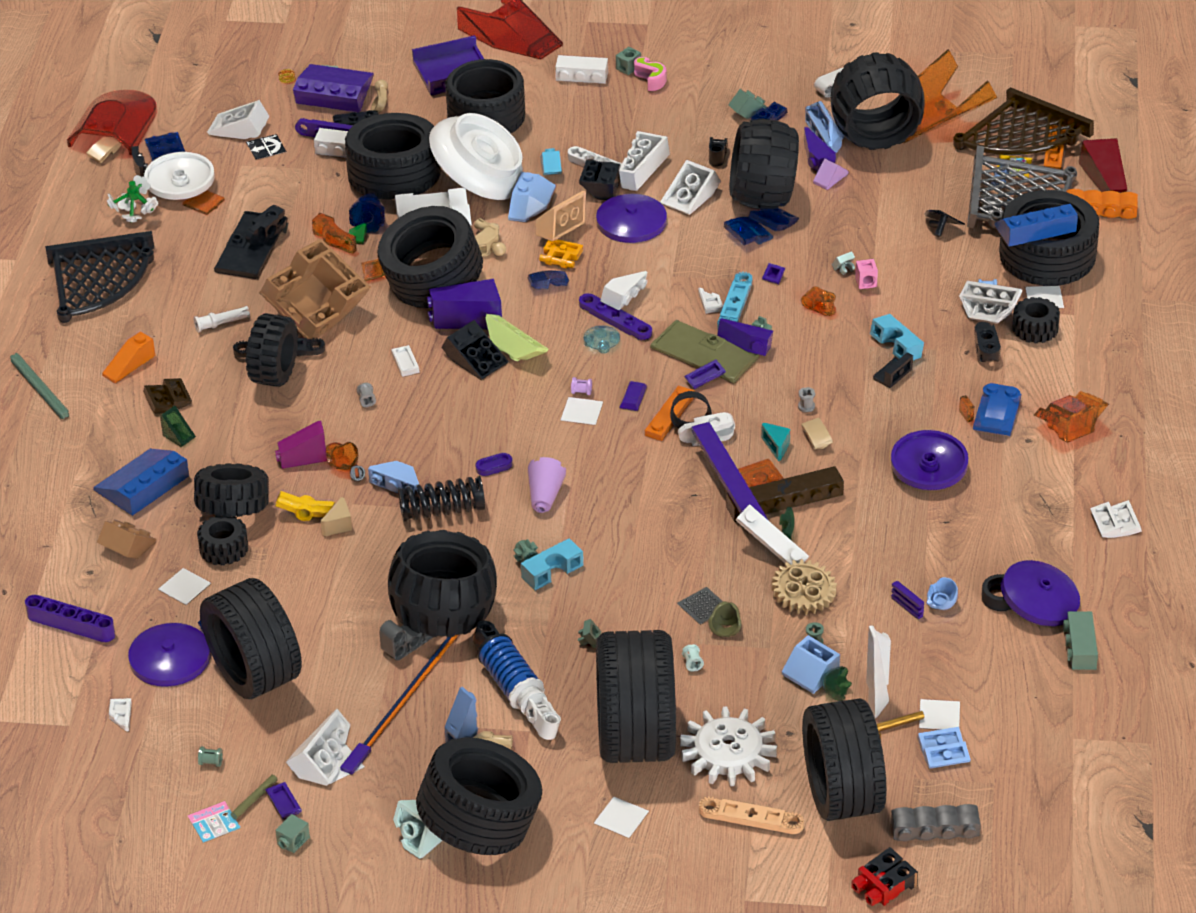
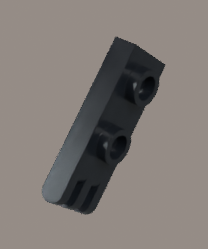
M368 110L365 112L333 115L332 118L334 123L354 125L365 118L378 115V111Z

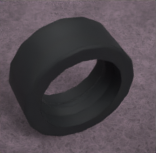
M1004 574L989 576L982 584V601L985 606L995 611L1011 610L1004 597L995 596L990 593L991 590L1001 589Z

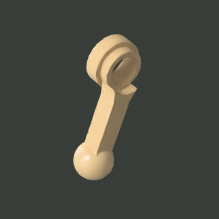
M381 79L375 83L377 96L372 103V111L381 113L387 102L386 91L388 89V84L385 80Z

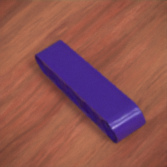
M30 595L25 599L27 617L33 622L101 642H110L116 636L113 619L108 615L40 595Z

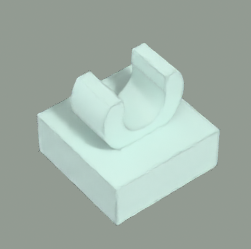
M851 251L837 257L831 265L834 270L840 269L841 274L845 275L847 272L845 267H848L851 272L855 269V265L852 263L855 256Z

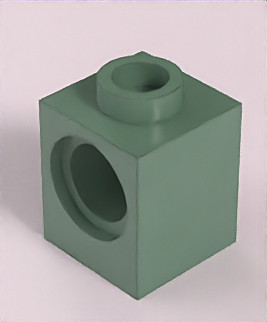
M627 47L615 55L616 69L627 75L634 72V60L641 57V52Z
M293 814L275 830L277 845L292 853H295L310 838L308 822Z

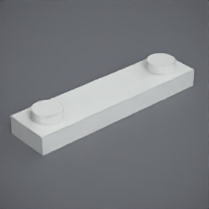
M750 504L737 517L736 521L784 563L787 562L792 565V560L800 563L801 559L805 562L809 558V555Z

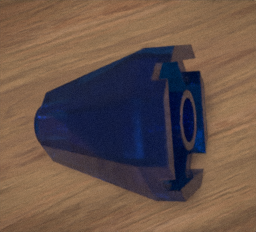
M365 194L349 208L350 224L355 227L366 224L367 233H376L386 221L384 205L374 194Z

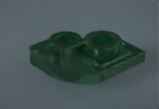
M787 507L785 514H781L779 525H782V533L794 542L795 518L792 507Z

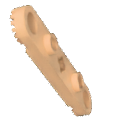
M704 797L699 802V813L705 818L789 834L800 833L804 828L803 816L801 814L798 815V813L794 814V812L789 813L781 809L727 799L719 800L717 798L714 799V797ZM708 805H711V806H714L715 808L712 809V810L709 809V811H708V809H706V808H704V807H705V806H708ZM790 821H796L798 822V825L796 824V826H792L788 823Z

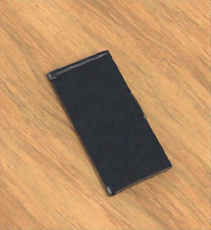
M244 211L214 267V272L257 279L282 230L265 244L258 243L252 245L245 240V236L249 228L253 226L252 220L261 213Z

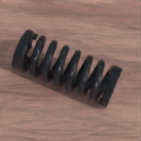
M478 475L475 478V482L472 477H467L465 484L461 478H458L455 481V486L451 480L445 482V487L440 481L435 483L434 488L431 483H426L424 491L422 486L417 484L414 487V493L410 486L398 487L403 522L409 521L412 518L409 501L416 520L420 519V501L425 518H430V499L434 514L439 517L441 515L440 496L445 514L450 515V494L457 514L461 513V494L465 510L467 512L471 511V492L475 502L473 503L474 509L476 508L478 511L485 510V497L481 476Z

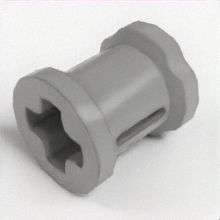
M370 383L360 384L356 390L360 396L361 406H373L376 403L373 386Z
M810 387L801 388L799 390L800 402L798 403V408L802 412H811L815 409V403L813 402L815 390Z

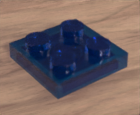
M178 132L145 138V145L152 162L166 154L185 152Z

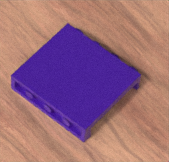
M475 35L412 49L413 64L431 96L446 92L445 82L454 69L464 63L484 59L476 45Z

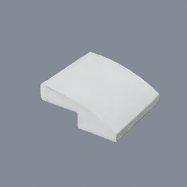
M1129 500L1114 506H1110V503L1106 502L1090 508L1102 537L1115 538L1142 532Z

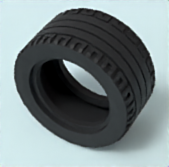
M408 113L374 115L354 124L345 136L347 173L351 186L359 193L368 197L393 200L395 195L413 193V195H419L432 188L441 175V166L436 161L429 143L430 132L434 125L425 118Z
M1038 190L1018 196L1005 207L1002 219L1071 204L1078 214L1076 232L1059 235V237L1065 238L1064 240L1050 241L1041 239L1010 247L1000 234L999 254L1002 264L1012 275L1031 284L1059 286L1080 280L1090 272L1096 261L1100 223L1094 208L1087 201L1076 195L1057 190Z
M445 206L421 207L404 214L386 229L378 245L379 262L393 293L400 301L414 307L428 308L427 297H430L429 289L476 282L483 268V256L468 220L462 213ZM438 248H451L444 256L434 262L420 266H410L415 259L428 251Z
M248 578L202 601L200 605V621L207 645L220 672L238 695L244 699H254L299 676L302 668V657L296 634L284 608L266 584L257 578Z
M858 698L807 707L802 721L804 756L811 792L820 816L824 820L832 821L880 813L886 803V770L878 727L869 704L864 699Z
M463 737L452 739L435 750L417 793L416 807L422 822L442 841L469 853L499 855L517 848L523 842L541 801L543 789L535 769L516 752L489 740Z

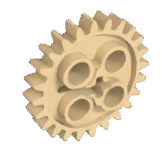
M803 559L800 560V563L792 560V565L785 562V567L779 566V571H775L772 578L771 591H773V597H777V603L783 602V608L789 606L790 612L797 609V614L802 610L807 615L808 611L811 610L813 614H816V609L822 612L824 607L828 608L829 604L833 603L837 583H834L835 577H830L831 571L825 572L826 566L819 568L818 562L812 565L811 560H808L807 563H804Z

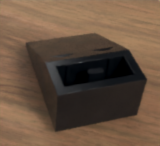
M475 320L448 336L441 347L454 363L480 380L509 362Z

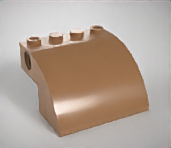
M320 238L298 250L290 266L268 277L259 293L282 316L291 317L296 323L297 331L304 338L315 339L340 322L361 301L371 286Z

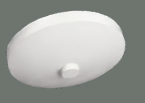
M175 152L163 155L151 162L145 170L144 177L151 184L148 190L154 195L165 199L179 200L191 198L205 192L212 185L215 174L213 164L206 157L192 152Z

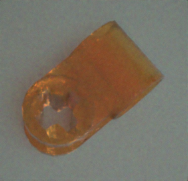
M813 286L801 298L802 305L809 310L824 316H832L836 313V307L834 306L836 296L832 292Z

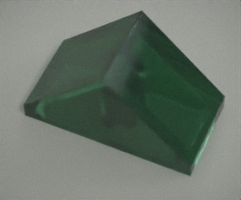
M176 406L160 415L162 435L173 443L182 447L196 437Z

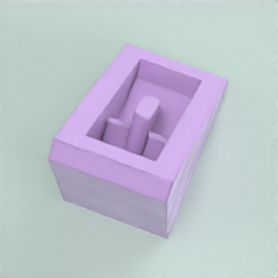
M824 159L813 183L828 190L848 175L849 171Z

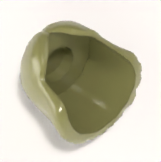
M724 601L714 608L708 620L711 632L720 637L735 636L740 631L742 626L740 611L734 603ZM722 625H731V627L724 628Z

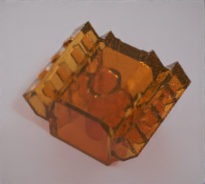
M1080 391L1075 397L1068 395L1051 402L1046 409L1040 407L1034 416L1045 420L1048 428L1054 430L1058 434L1059 439L1069 443L1093 433L1097 418L1109 403L1099 397L1097 398L1094 395Z

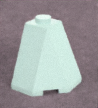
M416 800L398 801L393 821L396 828L399 827L402 833V845L404 849L419 859L423 858L442 840L434 835L422 822L417 811Z

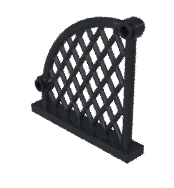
M152 231L45 246L48 264L54 265L59 307L57 309L58 320L62 323H67L71 320L72 316L99 310L128 294L142 279L148 264H151L154 260ZM138 252L139 255L134 258L131 256V253ZM118 254L125 255L122 260L117 258ZM104 256L110 257L108 262H105L102 258ZM90 258L96 259L93 265L88 262ZM128 258L133 261L130 267L125 264ZM75 260L82 261L79 267L74 264ZM114 260L119 263L116 269L111 266ZM61 262L67 263L64 270L61 269ZM99 262L104 265L102 270L96 268ZM85 264L90 267L87 273L82 270ZM136 264L140 266L138 272L133 270ZM122 266L127 269L124 275L119 272ZM70 267L76 270L73 275L68 272ZM107 269L113 272L110 277L105 274ZM93 271L98 273L95 279L90 276ZM130 272L135 275L132 280L127 278ZM79 273L84 275L81 281L76 278ZM62 274L70 278L66 284L63 283ZM115 275L121 277L118 283L113 280ZM101 277L107 280L104 285L98 282ZM87 279L93 282L90 287L84 284ZM73 281L78 284L75 289L70 286ZM126 281L128 284L122 287V283ZM110 283L115 286L112 291L107 288ZM95 285L101 288L98 293L92 290ZM81 287L87 290L84 295L78 292ZM64 288L72 292L68 299L65 297ZM104 291L109 294L106 299L101 297ZM89 293L95 296L92 302L87 299ZM75 295L80 298L77 304L72 301ZM83 302L88 304V306L80 307ZM66 303L71 304L75 309H70Z

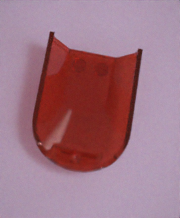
M116 90L97 97L89 105L67 138L68 147H72L78 136L83 133L113 137L128 149L129 155H132V146H139L156 116L157 105L154 98L136 90Z

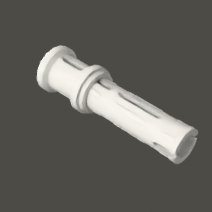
M245 306L219 314L211 312L207 316L199 318L195 316L194 325L196 331L199 333L203 329H215L220 324L249 318L250 312L247 311L248 307Z

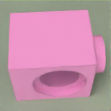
M874 259L856 261L855 278L859 289L877 287L878 269Z

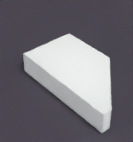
M698 288V294L705 314L721 312L723 304L720 296L713 292L711 294L707 293L703 288Z
M131 698L110 699L109 719L125 731H129Z

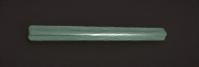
M18 353L11 355V362L55 413L61 419L69 417V410Z

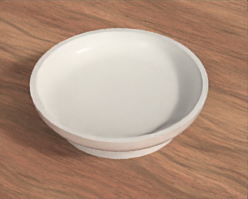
M467 113L444 119L432 128L429 136L431 151L441 168L455 182L474 194L485 198L505 200L512 197L515 185L521 172H523L520 146L509 131L496 121L475 113Z

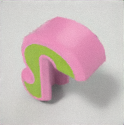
M639 57L634 60V75L648 80V91H657L665 85L667 81L665 65L659 62H650V59L646 57Z

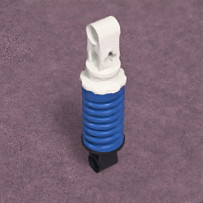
M479 621L473 637V643L478 647V660L485 666L496 684L503 691L512 708L521 710L527 716L528 721L532 723L540 737L547 740L554 739L561 717L553 709L551 703L548 702L544 694L543 682L534 674V671L516 649L512 639L507 634H499L494 624L489 621Z

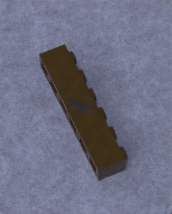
M836 466L752 486L749 489L764 514H769L842 496L844 494V480ZM726 493V508L733 521L737 522L736 519L740 512L730 495Z

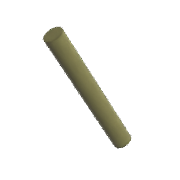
M272 774L231 813V817L235 820L238 819L266 792L267 788H270L278 781L277 777Z

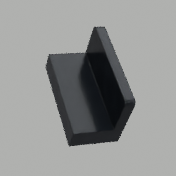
M907 352L900 359L893 358L873 375V380L891 388L912 370L913 355Z

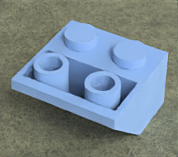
M808 635L794 647L782 670V675L814 694L839 672L840 654Z

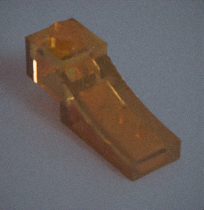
M319 213L312 219L313 234L323 237V241L327 245L351 254L357 251L356 236L339 228L335 224L333 217Z

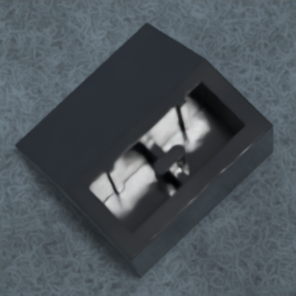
M586 160L579 184L594 198L607 201L616 196L621 181L619 174L620 164Z

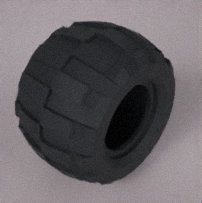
M764 118L752 119L750 122L744 121L739 125L733 147L729 182L730 196L734 201H739L740 204L750 208L763 210L777 209L779 206L784 207L789 203L794 188L799 153V135L795 128L789 127L788 124L778 120Z

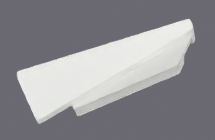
M869 626L866 683L869 688L868 704L874 718H877L889 702L886 685L889 684L891 640L888 634L884 632L881 634L875 630L874 626Z

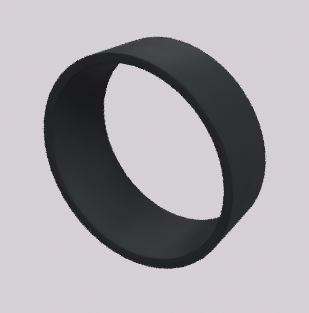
M686 391L679 394L673 400L670 418L678 429L684 424L692 423L679 419L674 413V406L683 399L697 398L707 404V412L704 416L712 415L711 407L704 395L695 391Z

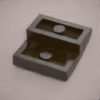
M181 378L163 379L162 385H144L143 392L154 414L178 410L192 403V399Z

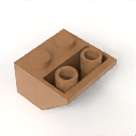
M114 519L113 522L105 521L97 543L126 557L138 559L156 542V538L151 537L149 531L136 529L134 524L129 522L123 523Z

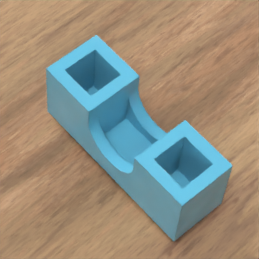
M891 314L872 320L870 335L881 344L885 342L895 343L892 354L898 359L907 352L913 355V360L921 358L924 342Z
M569 538L522 562L521 578L534 590H537L551 583L552 568L563 569L568 574L584 566L583 551Z

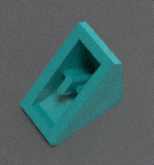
M762 423V440L778 461L782 460L790 444L791 429Z

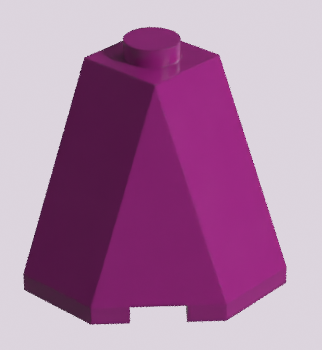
M317 421L277 442L278 450H275L276 461H280L282 469L327 461L325 435L321 421Z

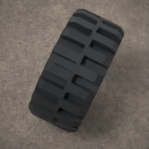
M264 313L257 317L250 331L251 334L248 338V347L246 349V371H248L247 375L253 383L280 387L288 382L295 365L298 348V329L291 317Z
M238 463L216 464L215 466L210 465L200 469L194 477V503L200 511L206 512L209 515L214 514L226 517L249 516L253 513H259L261 510L263 511L268 505L269 477L259 467Z

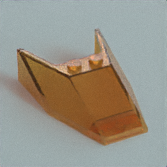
M947 49L918 75L925 97L923 119L921 124L918 125L916 132L909 136L903 144L943 127L997 99L998 97L990 82L987 80L956 107L942 95V91L958 68L953 55Z

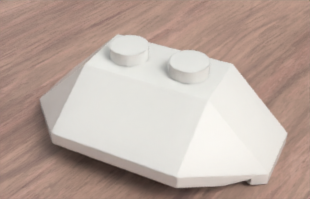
M967 281L959 297L969 319L997 324L1012 313L1022 290Z

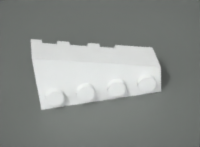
M637 131L636 139H633L632 147L627 152L628 156L624 159L619 169L622 188L637 191L670 155L668 137Z

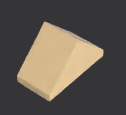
M341 497L321 520L323 536L352 531L351 515L345 498Z

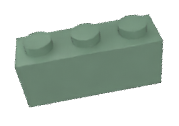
M1092 611L1068 612L1067 620H1063V631L1067 632L1065 634V646L1069 647L1067 649V661H1071L1072 670H1096L1098 651Z

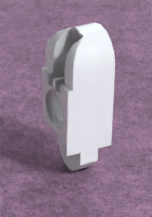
M723 412L694 418V422L684 424L678 429L679 438L682 442L692 443V446H699L692 433V426L710 422L719 439L726 441L734 433L735 423L733 416Z

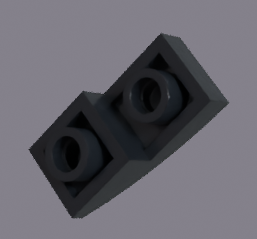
M132 146L134 170L136 175L142 178L148 163H145L143 153L139 152V146Z

